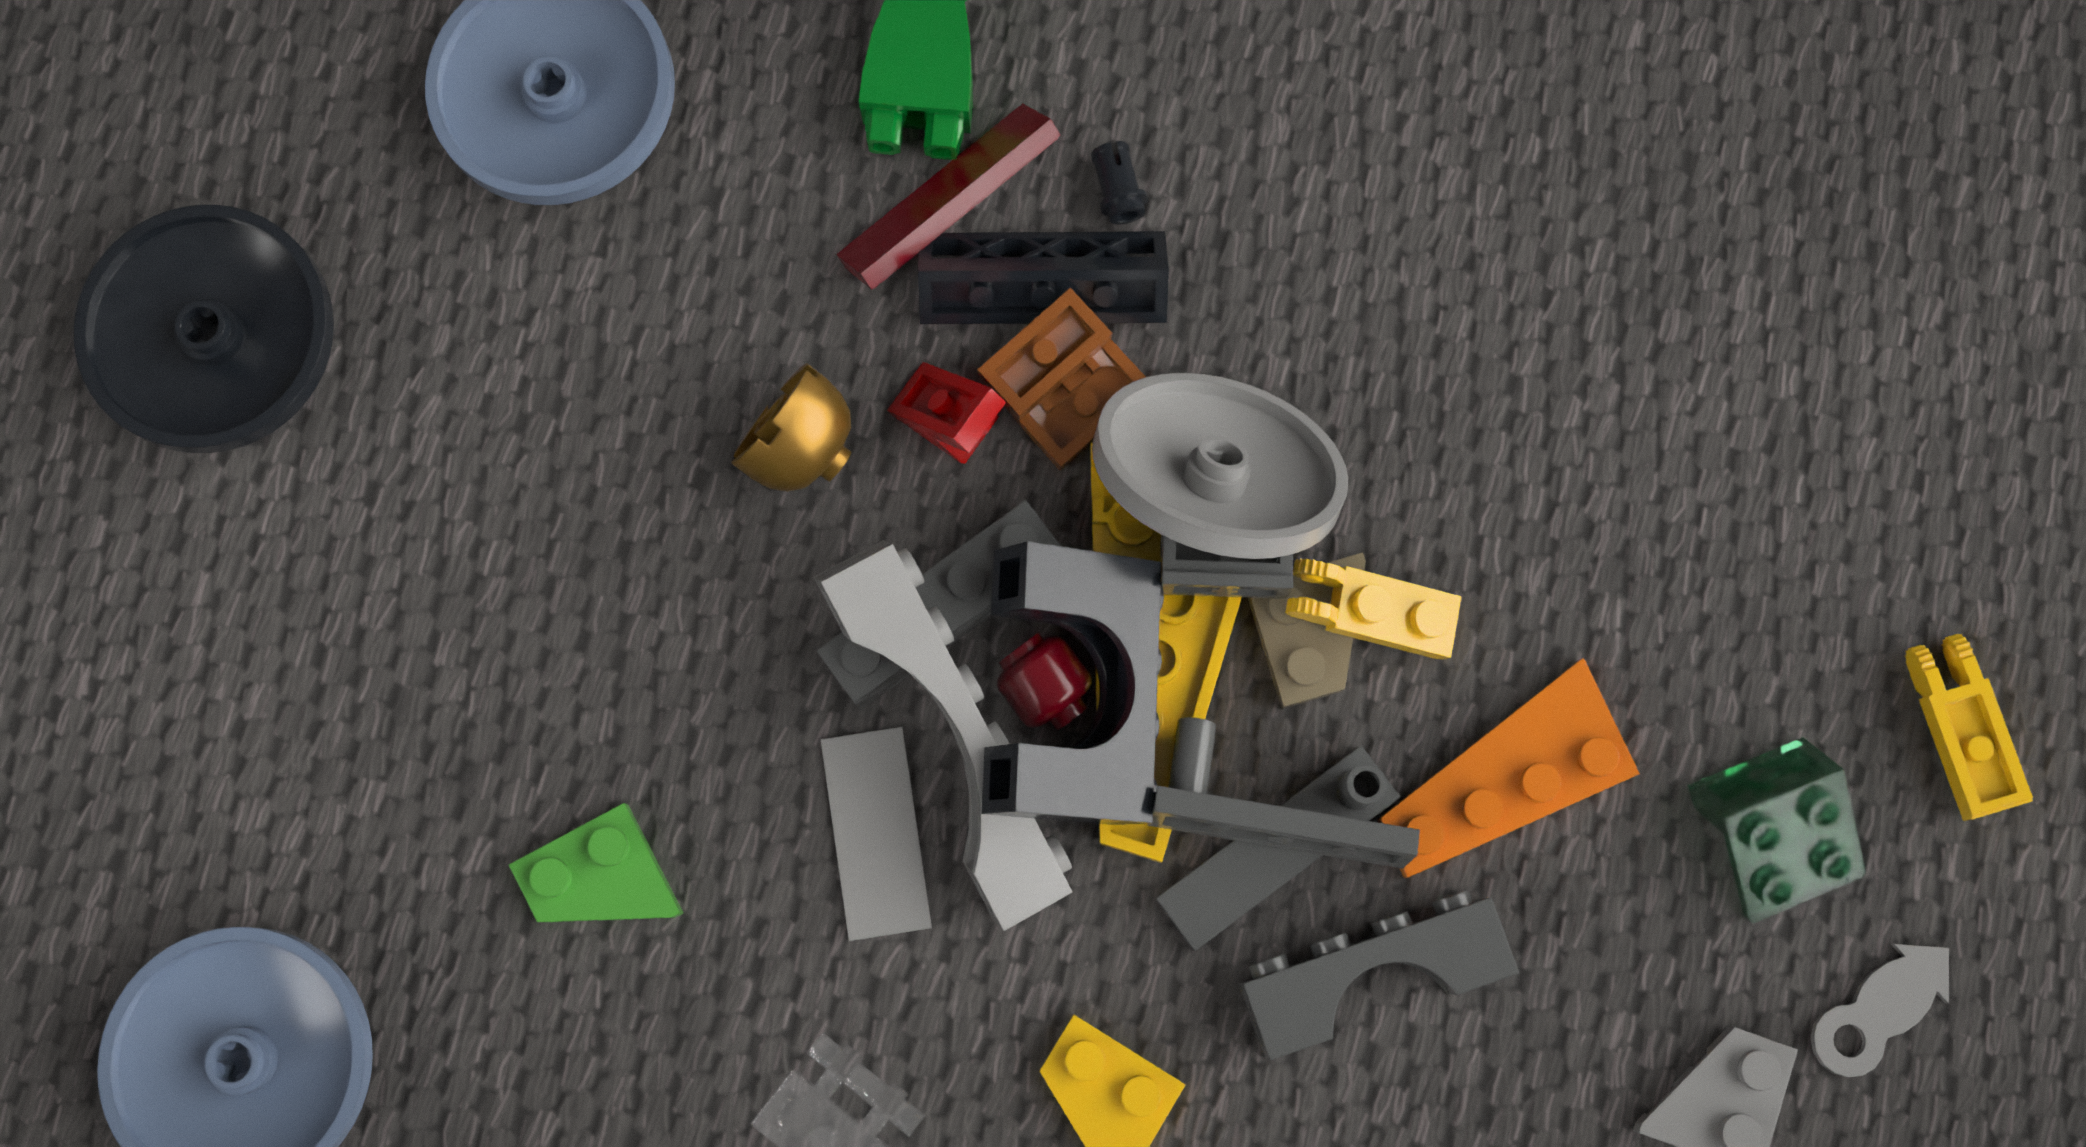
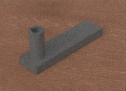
M1187 717L1178 720L1169 786H1157L1153 800V823H1148L1147 826L1402 869L1417 856L1419 829L1207 794L1216 724L1200 718Z
M1361 745L1280 806L1369 821L1399 799L1400 795ZM1233 840L1158 896L1156 901L1192 950L1196 951L1323 855Z

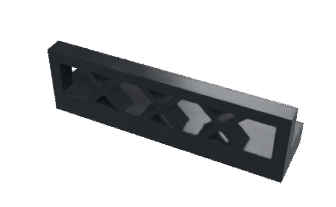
M1165 231L942 233L919 252L918 289L920 324H1030L1070 288L1103 323H1167L1169 266ZM1007 254L1022 255L1020 258H1004L1002 256ZM1065 254H1082V255H1084V256H1083V257H1065V256H1063V255H1065ZM1126 254H1153V257H1128ZM933 255H960V257L933 258Z

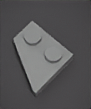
M1727 1027L1707 1048L1706 1054L1695 1066H1689L1672 1084L1673 1088L1648 1114L1644 1113L1635 1122L1633 1131L1675 1147H1770L1798 1049L1736 1027Z

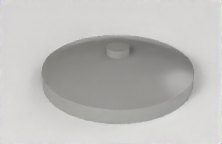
M1170 373L1134 381L1121 388L1107 401L1102 409L1093 438L1092 453L1096 471L1108 492L1127 512L1149 528L1171 540L1221 556L1264 559L1287 556L1306 550L1329 534L1335 526L1347 497L1348 474L1346 465L1339 450L1329 436L1313 420L1291 404L1264 390L1236 380L1206 374Z

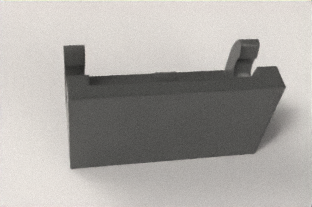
M1161 534V588H1163L1164 594L1286 599L1293 589V554L1264 559L1221 556L1186 546Z

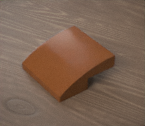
M1071 288L977 369V373L987 386L991 387L1006 402L1004 407L1060 471L1093 442L1102 409L1107 401L1124 386L1146 378L1111 340L1113 333Z

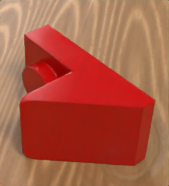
M922 362L887 411L952 458L965 464L998 420V413L1006 402L991 387Z

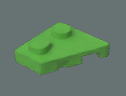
M626 803L613 808L509 864L537 922L676 918L683 914L629 805Z

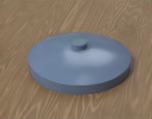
M464 0L451 14L439 32L429 56L425 78V99L429 119L439 142L455 164L475 183L491 193L505 199L533 205H559L585 200L614 187L631 175L648 158L658 144L671 114L675 90L674 67L667 42L654 16L641 0Z
M252 927L220 928L190 936L166 948L144 965L126 985L109 1014L101 1039L97 1066L99 1095L106 1121L120 1147H338L353 1127L363 1107L369 1088L373 1060L369 1020L359 994L348 976L329 956L309 942L277 930Z

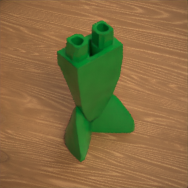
M884 0L872 29L862 71L859 94V107L862 121L865 125L869 152L886 155L900 153L903 128L925 130L924 153L926 156L933 159H957L964 133L971 134L973 108L971 44L965 6L967 0Z

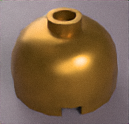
M806 363L783 385L780 390L784 394L776 400L771 408L768 409V405L734 453L735 459L732 461V464L751 479L769 489L786 492L803 489L819 476H822L829 482L839 473L851 455V451L843 446L851 429L850 410L837 388L826 377Z

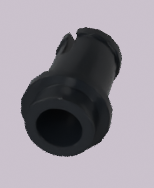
M1116 141L1117 153L1113 154L1111 142L1098 146L1091 152V159L1095 165L1104 198L1100 202V210L1103 215L1109 216L1110 223L1123 225L1132 223L1145 215L1144 206L1148 202L1147 192L1139 189L1130 157L1129 145L1124 141Z

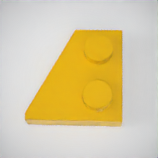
M1074 1014L1040 1069L1041 1075L1085 1147H1149L1185 1087L1183 1082Z

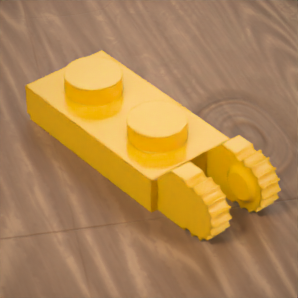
M1300 558L1295 560L1293 567L1294 576L1306 582L1332 587L1333 590L1330 604L1317 602V600L1308 597L1289 598L1286 605V615L1326 626L1325 631L1434 659L1443 660L1451 658L1461 596L1348 566L1341 568L1338 565L1314 559Z
M1954 634L1942 640V651L1951 676L1960 686L1947 691L1939 669L1935 665V659L1932 653L1929 652V648H1926L1925 645L1908 648L1905 651L1906 655H1904L1906 658L1905 662L1915 689L1923 697L1919 699L1963 821L1973 820L2032 802V793L1989 678H1983L1976 656L1972 652L1973 648H1971L1970 642L1966 640V637H1963L1962 634Z

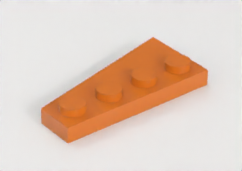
M1582 658L1521 705L1496 727L1483 735L1448 765L1392 807L1377 821L1378 823L1420 830L1417 856L1403 869L1399 868L1405 879L1635 777L1640 773L1585 659Z

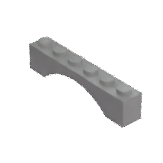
M882 540L814 576L813 578L843 635L856 644L884 655L905 669L931 695L948 721L963 757L969 789V831L963 863L991 917L1005 931L1073 893L1063 874L1072 869V866L1054 834L1044 838L1035 818L981 814L984 747L1007 745L1009 742L996 721L986 725L975 704L984 699L983 692L969 667L964 664L957 668L946 648V645L954 641L953 634L940 610L936 606L927 610L915 587L923 584L924 579L908 549L904 548L897 552L892 543Z

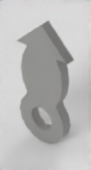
M1891 944L1901 957L1886 961L1869 972L1858 986L1852 1003L1832 1006L1822 1012L1814 1022L1810 1039L1813 1053L1819 1063L1831 1073L1844 1077L1863 1076L1875 1069L1883 1058L1887 1039L1905 1033L1919 1023L1931 1008L1936 994L1944 1003H1949V948ZM1843 1025L1855 1027L1862 1038L1861 1049L1857 1054L1850 1057L1840 1054L1834 1046L1835 1032Z

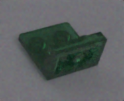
M1804 737L1688 785L1695 809L1724 834L1744 916L1752 923L1759 922L1858 880L1866 874L1844 769Z

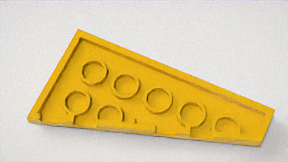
M1091 443L1093 551L1160 562L1161 534L1132 516L1108 492L1096 471L1092 453L1093 443ZM1164 594L1159 620V649L1162 664L1157 679L1156 712L1159 717V733L1155 741L1154 778L1157 786H1169L1178 720L1187 717L1206 718L1242 597ZM1095 666V676H1096V712H1097L1098 703H1099V694H1100V693H1099V679H1098L1097 669H1096V666ZM1148 823L1126 825L1099 824V844L1162 863L1172 830L1147 826Z

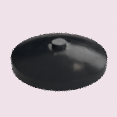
M193 205L165 211L137 224L116 240L100 257L90 272L78 300L73 332L74 349L82 379L90 394L104 412L120 426L145 441L166 449L186 453H215L240 448L262 439L284 425L302 408L318 386L326 369L333 342L334 319L330 294L321 272L309 254L287 232L266 218L247 210L224 205Z

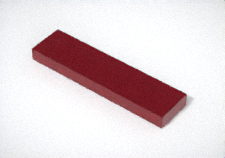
M1022 103L959 154L957 159L949 162L836 254L848 272L871 290L875 289L1058 140V137L1061 135L1053 121Z

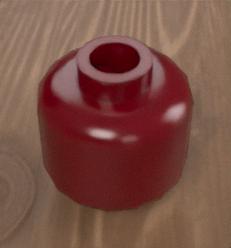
M1038 632L998 662L1003 669V672L997 679L998 691L1027 727L1037 728L1050 721L1058 731L1088 708L1081 697L1089 690L1092 684V677L1063 638L1052 636L1044 640Z

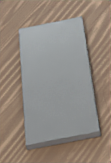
M903 727L820 739L849 941L932 928Z

